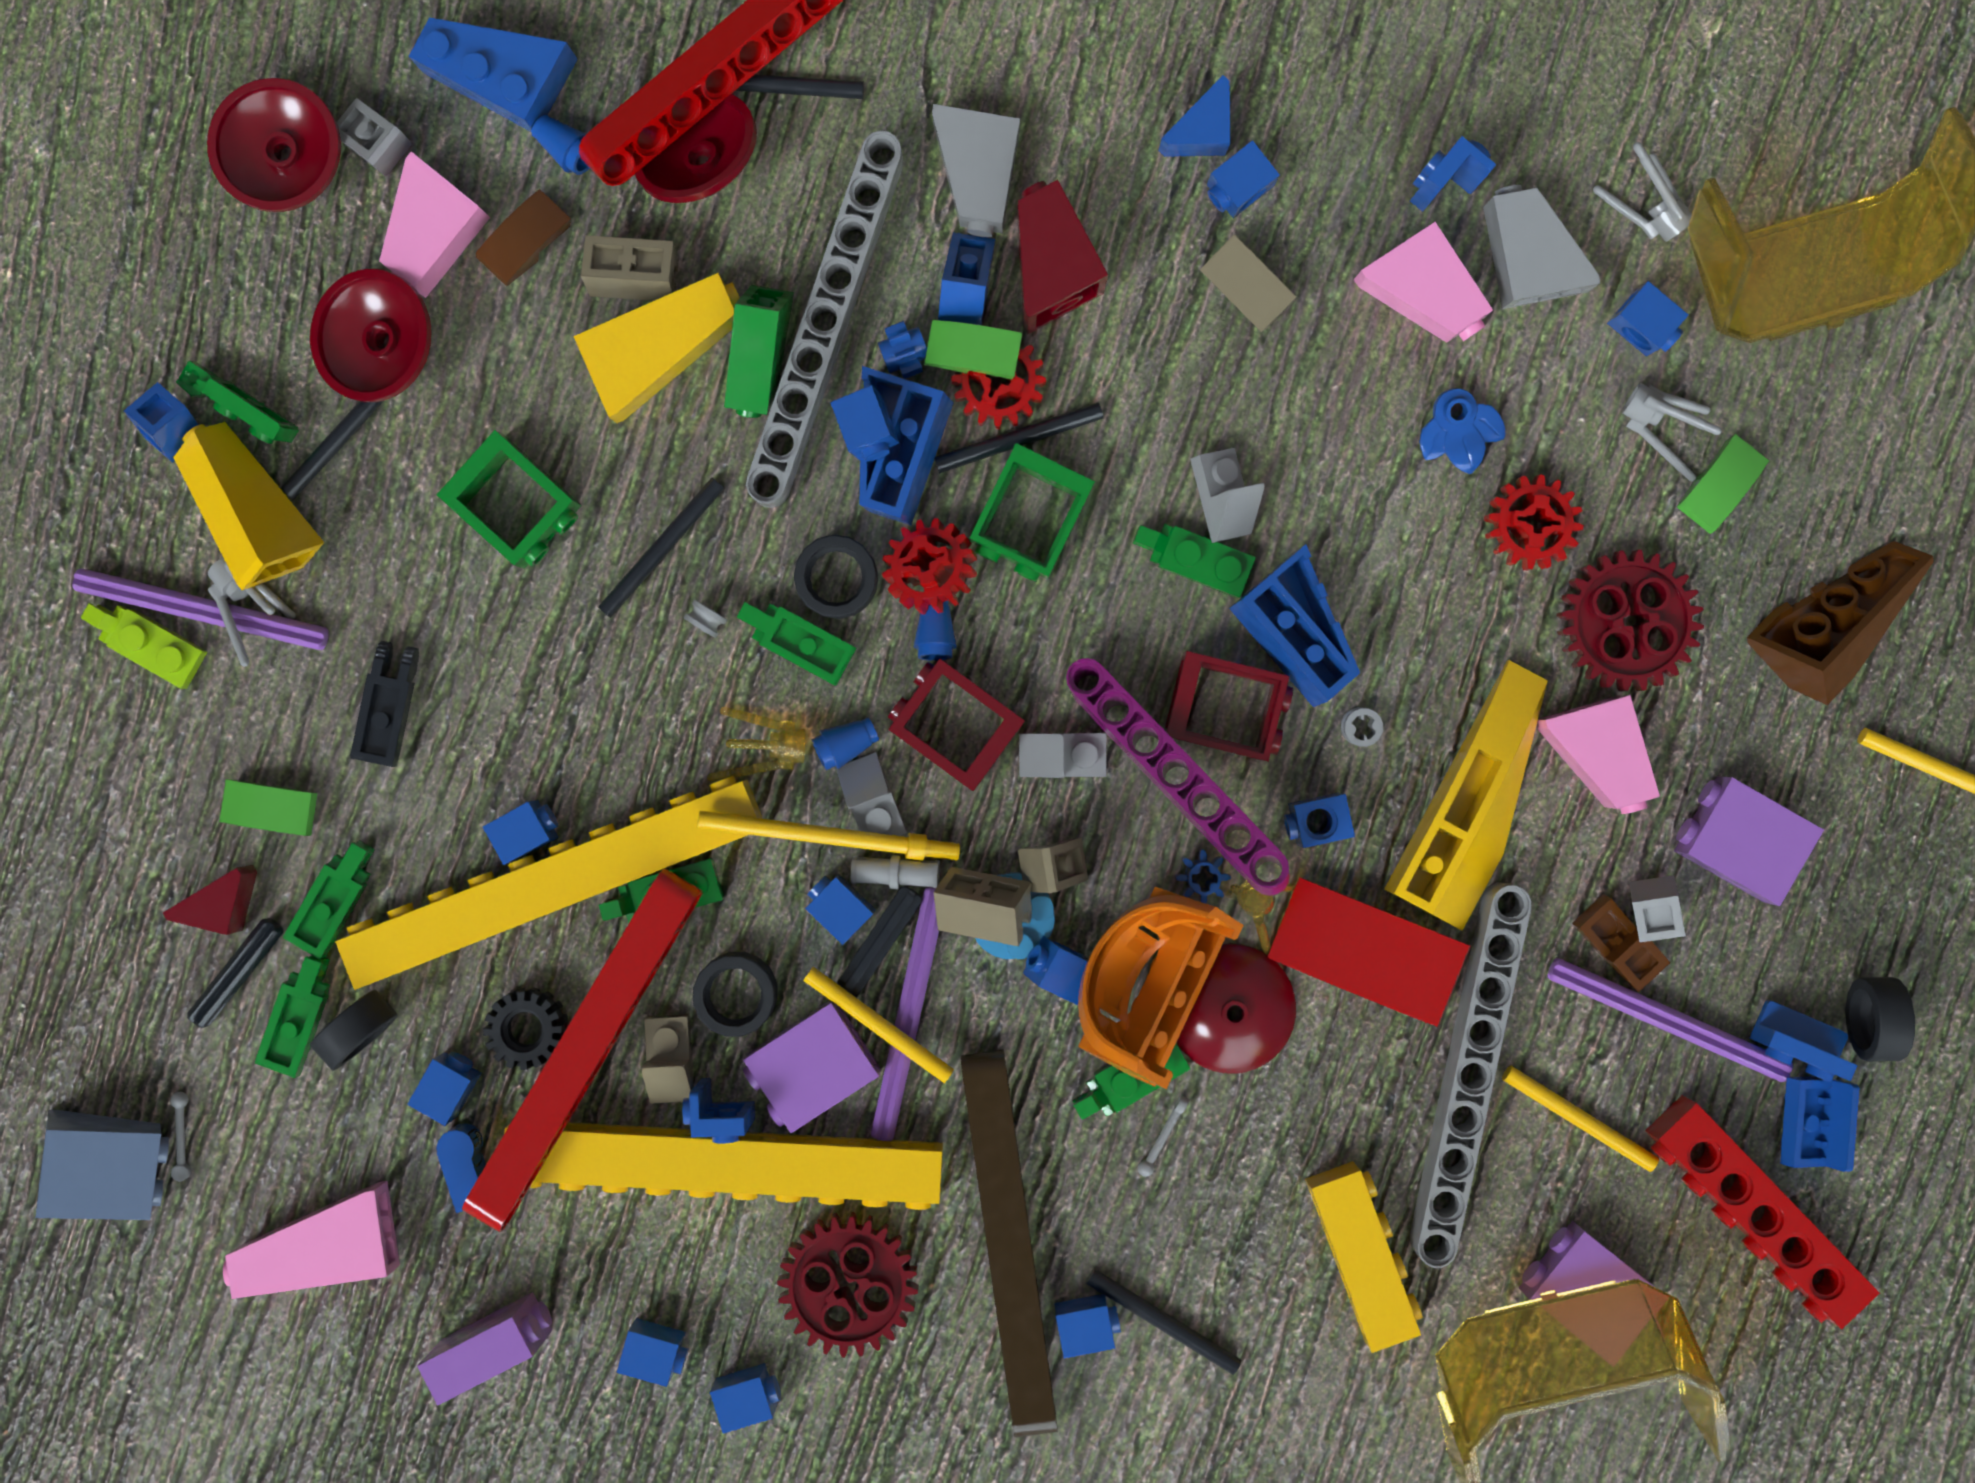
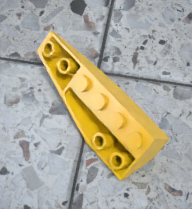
M1507 660L1384 890L1461 931L1464 929L1504 854L1548 680Z

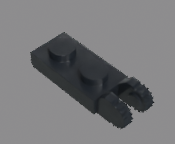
M380 641L376 648L371 673H367L350 758L389 767H397L415 685L412 681L417 672L419 649L410 646L406 647L401 658L398 678L395 679L386 677L393 656L392 643Z

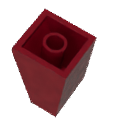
M1058 179L1048 185L1045 181L1031 185L1022 192L1023 198L1018 200L1017 226L1023 323L1027 334L1103 295L1108 279V273Z

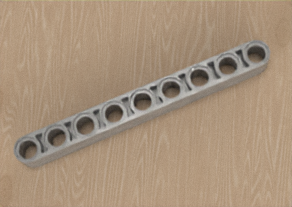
M880 130L871 133L862 145L747 476L746 487L749 495L763 507H778L786 501L790 494L903 169L904 161L900 142L895 135L888 131ZM879 149H889L894 153L893 159L884 165L876 164L871 159L874 152ZM864 190H875L880 194L879 200L872 206H863L857 202L859 194ZM857 230L866 235L865 241L859 247L850 248L843 244V238L850 231ZM835 272H847L851 275V281L847 287L838 290L828 285L830 277ZM824 312H830L837 316L835 326L828 331H820L814 327L815 319ZM817 353L822 356V365L817 371L808 373L800 369V362L805 355ZM792 395H805L808 398V405L803 412L790 414L786 411V402ZM780 435H789L794 441L792 450L783 456L773 454L772 443L774 439ZM769 475L777 477L779 480L777 492L770 497L760 496L757 490L759 481Z
M1506 882L1491 884L1482 896L1410 1229L1409 1241L1413 1250L1426 1265L1433 1268L1448 1266L1455 1259L1458 1251L1531 913L1529 894L1523 888ZM1511 892L1515 898V905L1509 913L1501 914L1498 909V900L1504 893ZM1503 935L1506 940L1504 951L1498 956H1491L1489 952L1490 940L1494 936ZM1487 978H1495L1497 983L1495 993L1489 998L1482 999L1479 993L1481 983ZM1485 1020L1488 1025L1486 1035L1478 1041H1472L1470 1037L1471 1027L1476 1022ZM1477 1063L1479 1068L1477 1077L1472 1082L1462 1083L1461 1072L1463 1068L1468 1064ZM1461 1106H1468V1119L1463 1124L1453 1125V1112ZM1451 1149H1459V1161L1454 1166L1444 1167L1442 1165L1444 1154ZM1450 1192V1203L1443 1209H1434L1433 1201L1439 1193ZM1432 1235H1442V1243L1436 1250H1424V1243L1427 1238Z

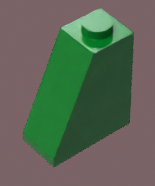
M751 285L735 303L724 407L736 409V414L740 416L758 418L762 414L767 415L772 407L779 383L794 292Z

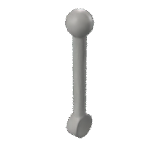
M180 1091L175 1092L170 1099L171 1105L175 1108L176 1166L171 1170V1176L179 1182L184 1181L191 1175V1167L186 1163L184 1107L188 1103V1096Z
M1180 1095L1148 1157L1138 1164L1137 1170L1141 1176L1148 1177L1153 1174V1164L1178 1118L1185 1111L1189 1103V1099L1185 1096Z

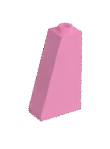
M388 1181L377 1182L248 1241L227 1254L223 1265V1279L225 1284L230 1286L231 1299L383 1278L390 1275L400 1266Z

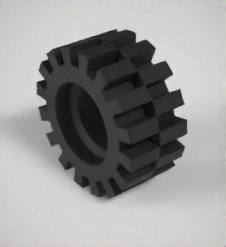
M532 987L527 990L521 988L503 996V998L492 1005V1011L487 1013L484 1020L488 1022V1026L483 1028V1036H489L490 1041L485 1043L488 1050L492 1048L497 1054L493 1057L498 1062L503 1059L507 1061L506 1067L513 1069L516 1066H520V1070H528L533 1066L536 1068L548 1061L567 1029L565 1028V1023L569 1021L567 1013L562 1014L560 1010L563 1007L560 1001L554 1002L551 999L553 994L548 991L541 993L539 992L540 988ZM529 1012L540 1020L542 1034L536 1043L522 1044L513 1037L511 1022L516 1014Z

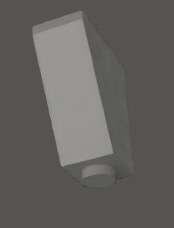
M933 104V126L960 227L967 228V233L979 237H992L993 232L1003 234L1020 134V118Z
M1511 185L1495 191V196L1487 202L1483 209L1502 309L1588 293L1600 284L1599 274L1538 188L1522 190L1521 185Z

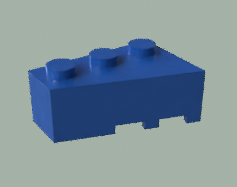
M862 366L864 388L872 385L882 394L899 444L890 447V453L880 459L865 461L863 458L860 460L859 505L871 513L911 526L954 402L944 391Z

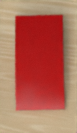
M1299 877L1267 958L1438 1027L1471 946Z

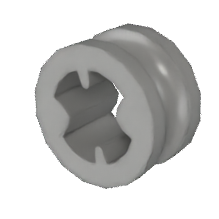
M694 599L692 602L693 611L688 614L685 613L683 618L710 636L717 638L719 635L717 627L720 624H726L728 620Z
M1355 707L1344 714L1341 720V732L1349 743L1359 747H1368L1380 739L1383 733V722L1375 711L1365 707ZM1364 715H1367L1370 718L1367 725L1372 731L1368 736L1360 734V739H1357L1354 736L1356 727L1352 722L1356 717L1364 720Z

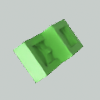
M932 320L924 365L966 374L968 371L1013 379L1015 377L1022 333L982 325Z
M1734 434L1725 441L1706 471L1696 477V480L1691 484L1677 505V508L1708 533H1713L1745 496L1769 460L1737 434Z
M226 779L219 822L274 832L311 836L317 793L288 787L268 786L242 780Z

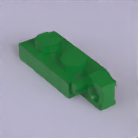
M194 361L186 363L187 365L176 383L191 397H209L215 401L212 407L217 412L232 420H237L239 417L251 425L248 429L249 433L268 444H272L274 440L292 443L299 431L298 426L232 382L221 379L199 363Z
M1166 524L1163 525L1161 532L1140 525L1132 543L1152 551L1150 561L1158 564V568L1238 599L1241 597L1256 559L1254 556L1221 543H1212L1210 539Z
M744 602L737 615L738 619L756 628L751 638L760 642L759 645L834 686H837L857 649L780 606L778 608L769 604L764 613Z
M361 840L356 843L352 842L344 857L337 854L329 863L324 864L283 935V939L319 960L326 958L368 885L366 882L371 874L365 871L364 868L367 866L375 849Z
M713 857L669 870L703 890L695 908L725 899ZM659 873L628 882L627 885L618 887L620 898L598 905L603 921L626 915L629 924Z
M312 955L306 956L300 973L291 972L288 980L282 983L254 1064L293 1078L301 1075L311 1047L310 1043L314 1039L329 996L327 993L330 984L322 981L325 978L330 959L324 958L319 960Z
M1175 1044L1164 1067L1172 1071L1171 1081L1191 1069L1177 1044ZM1108 1064L1094 1072V1077L1086 1081L1090 1090L1072 1100L1082 1120L1101 1109L1107 1117L1130 1106L1157 1090L1160 1086L1156 1085L1154 1087Z

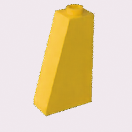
M716 273L573 336L609 418L616 423L627 419L732 330L734 307L740 298L733 282L725 285L719 273Z
M226 422L207 427L204 424H200L190 429L183 436L184 444L173 458L240 589L243 591L304 568L325 543Z

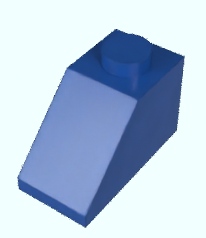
M953 232L942 277L938 320L982 325L995 247L994 238Z

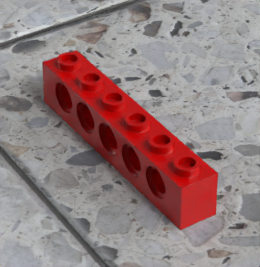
M1681 1095L1645 1130L1655 1141L1651 1149L1668 1166L1676 1163L1686 1173L1681 1177V1180L1700 1198L1706 1194L1716 1204L1711 1209L1715 1216L1729 1229L1736 1225L1746 1235L1741 1240L1743 1245L1760 1261L1767 1257L1776 1266L1771 1272L1772 1275L1790 1292L1797 1288L1806 1298L1801 1303L1802 1306L1821 1324L1828 1319L1837 1327L1843 1329L1880 1294L1696 1102ZM1703 1142L1705 1146L1703 1155L1699 1159L1692 1161L1690 1157L1692 1148L1697 1143ZM1734 1174L1733 1186L1729 1190L1722 1192V1180L1727 1175ZM1764 1205L1763 1217L1759 1221L1752 1223L1751 1216L1753 1211L1757 1207ZM1794 1237L1793 1248L1789 1252L1782 1254L1783 1243L1787 1239ZM1824 1269L1823 1279L1813 1285L1812 1279L1814 1274L1818 1270Z

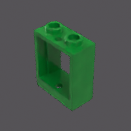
M496 430L491 433L436 494L510 563L523 569L528 565L531 567L537 565L549 551L548 542L557 533L562 535L575 524L579 517L576 512L582 506L509 438ZM508 458L514 461L557 501L516 548L467 505Z
M1016 443L970 536V542L977 545L974 552L995 563H998L1000 557L1016 564L1013 571L1031 581L1037 582L1039 576L1048 580L1095 481ZM1018 469L1075 497L1044 563L986 536Z

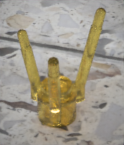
M721 707L720 713L722 715L779 731L771 732L770 740L728 739L726 741L727 747L770 750V758H778V760L709 773L707 775L708 781L722 780L733 775L736 778L777 769L794 770V763H805L806 729H795L796 722L778 721L741 710Z
M1247 881L1242 883L1241 886L1232 884L1230 889L1225 892V896L1227 898L1237 897L1241 909L1247 915L1253 917L1263 953L1268 955L1271 945L1264 916L1271 912L1274 907V895L1268 896L1259 893ZM1288 883L1282 892H1293L1296 885Z

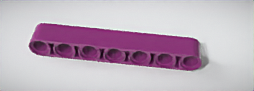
M1083 658L1072 663L1067 671L1066 680L1076 702L1256 891L1268 896L1277 895L1282 892L1290 879L1288 860L1285 855L1099 662L1094 659ZM1093 675L1099 678L1098 684L1091 690L1084 691L1077 688L1078 682L1085 676ZM1121 705L1129 709L1128 714L1121 721L1114 722L1106 718L1108 711L1114 706ZM1144 736H1153L1159 740L1157 747L1148 753L1139 752L1135 747L1139 739ZM1174 767L1185 768L1189 772L1187 779L1181 784L1174 785L1168 783L1165 777L1170 769ZM1211 798L1220 804L1215 814L1205 817L1195 812L1199 801ZM1234 830H1243L1251 838L1247 846L1241 849H1234L1226 844V837ZM1265 862H1273L1280 866L1282 872L1275 881H1262L1256 875L1259 866Z

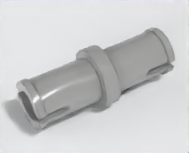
M892 854L891 859L853 856L851 862L852 884L889 885L890 889L899 890L900 885L937 888L940 882V860L902 859L901 855Z

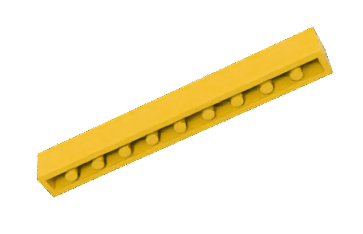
M733 775L710 784L712 793L696 799L693 791L670 800L672 809L656 815L652 807L631 815L629 819L632 825L615 830L612 823L589 832L591 839L589 842L575 846L573 839L548 848L551 856L535 862L533 855L508 864L510 873L495 878L493 871L471 878L467 880L470 888L457 894L454 893L452 887L428 895L427 898L430 904L415 910L411 902L387 912L390 920L374 925L371 918L347 927L349 936L337 940L335 943L354 990L748 836V834L697 828L699 811L763 818L748 780L737 783Z
M568 1122L530 1188L541 1187L542 1183H558L559 1189L566 1191L583 1190L585 1185L602 1186V1191L607 1193H624L628 1191V1187L645 1188L646 1194L657 1196L669 1195L671 1190L689 1191V1196L696 1198L713 1197L715 1192L732 1193V1198L737 1200H754L760 1194L775 1195L776 1201L786 1203L799 1202L801 1197H816L819 1203L826 1205H840L844 1203V1199L862 1200V1205L867 1207H885L889 1201L905 1202L906 1208L925 1210L931 1208V1204L940 1203L943 1143L747 1132L745 1136H739V1141L718 1144L712 1142V1137L691 1138V1129Z

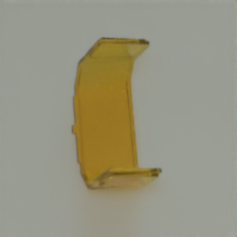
M1952 107L1945 110L1921 166L1885 192L1748 233H1743L1716 179H1706L1703 189H1699L1688 225V232L1691 237L1690 242L1716 331L1723 335L1752 343L1766 338L1773 341L1826 325L1828 330L1843 326L1845 319L1896 305L1899 299L1915 295L1959 265L1975 235V136L1957 108Z
M1639 1279L1619 1283L1610 1281L1559 1294L1555 1290L1540 1293V1298L1487 1310L1483 1315L1467 1318L1435 1354L1441 1392L1437 1393L1445 1445L1459 1483H1481L1476 1450L1503 1420L1678 1379L1681 1399L1717 1461H1726V1451L1731 1450L1725 1400L1712 1377L1678 1298Z

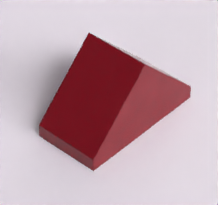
M254 865L237 867L164 911L163 915L168 921L224 935L243 931L257 870Z

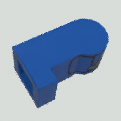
M467 1123L458 1124L444 1133L438 1140L436 1147L437 1156L456 1213L463 1211L462 1206L486 1166L483 1154L481 1153L483 1146L482 1134L474 1125Z

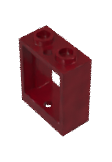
M1185 651L1182 655L1164 730L1172 739L1269 762L1270 754L1277 755L1282 741L1283 730L1277 728L1281 711L1287 713L1292 701L1294 688L1287 686L1290 676ZM1201 668L1270 685L1255 747L1186 731Z
M941 659L938 660L935 666L928 661L913 681V683L919 686L909 701L902 696L888 715V718L893 721L888 730L971 791H974L1025 720ZM942 675L1004 719L966 772L905 728Z

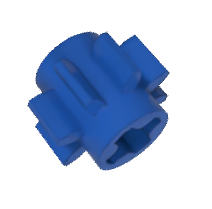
M904 321L884 328L888 339L878 342V346L889 374L901 370L903 378L906 379L923 372L920 361L925 360L927 347L919 327L907 331Z
M1200 849L1198 860L1191 861L1184 856L1181 858L1187 868L1185 873L1176 874L1175 879L1186 881L1188 887L1182 893L1184 897L1188 898L1196 892L1199 894L1200 902L1205 904L1207 903V895L1212 893L1219 897H1224V893L1219 886L1221 881L1231 879V875L1220 873L1218 867L1224 860L1221 856L1209 862L1207 861L1205 850ZM1200 866H1205L1208 872L1214 874L1213 879L1206 881L1204 888H1201L1199 883L1192 880L1193 874L1200 873Z

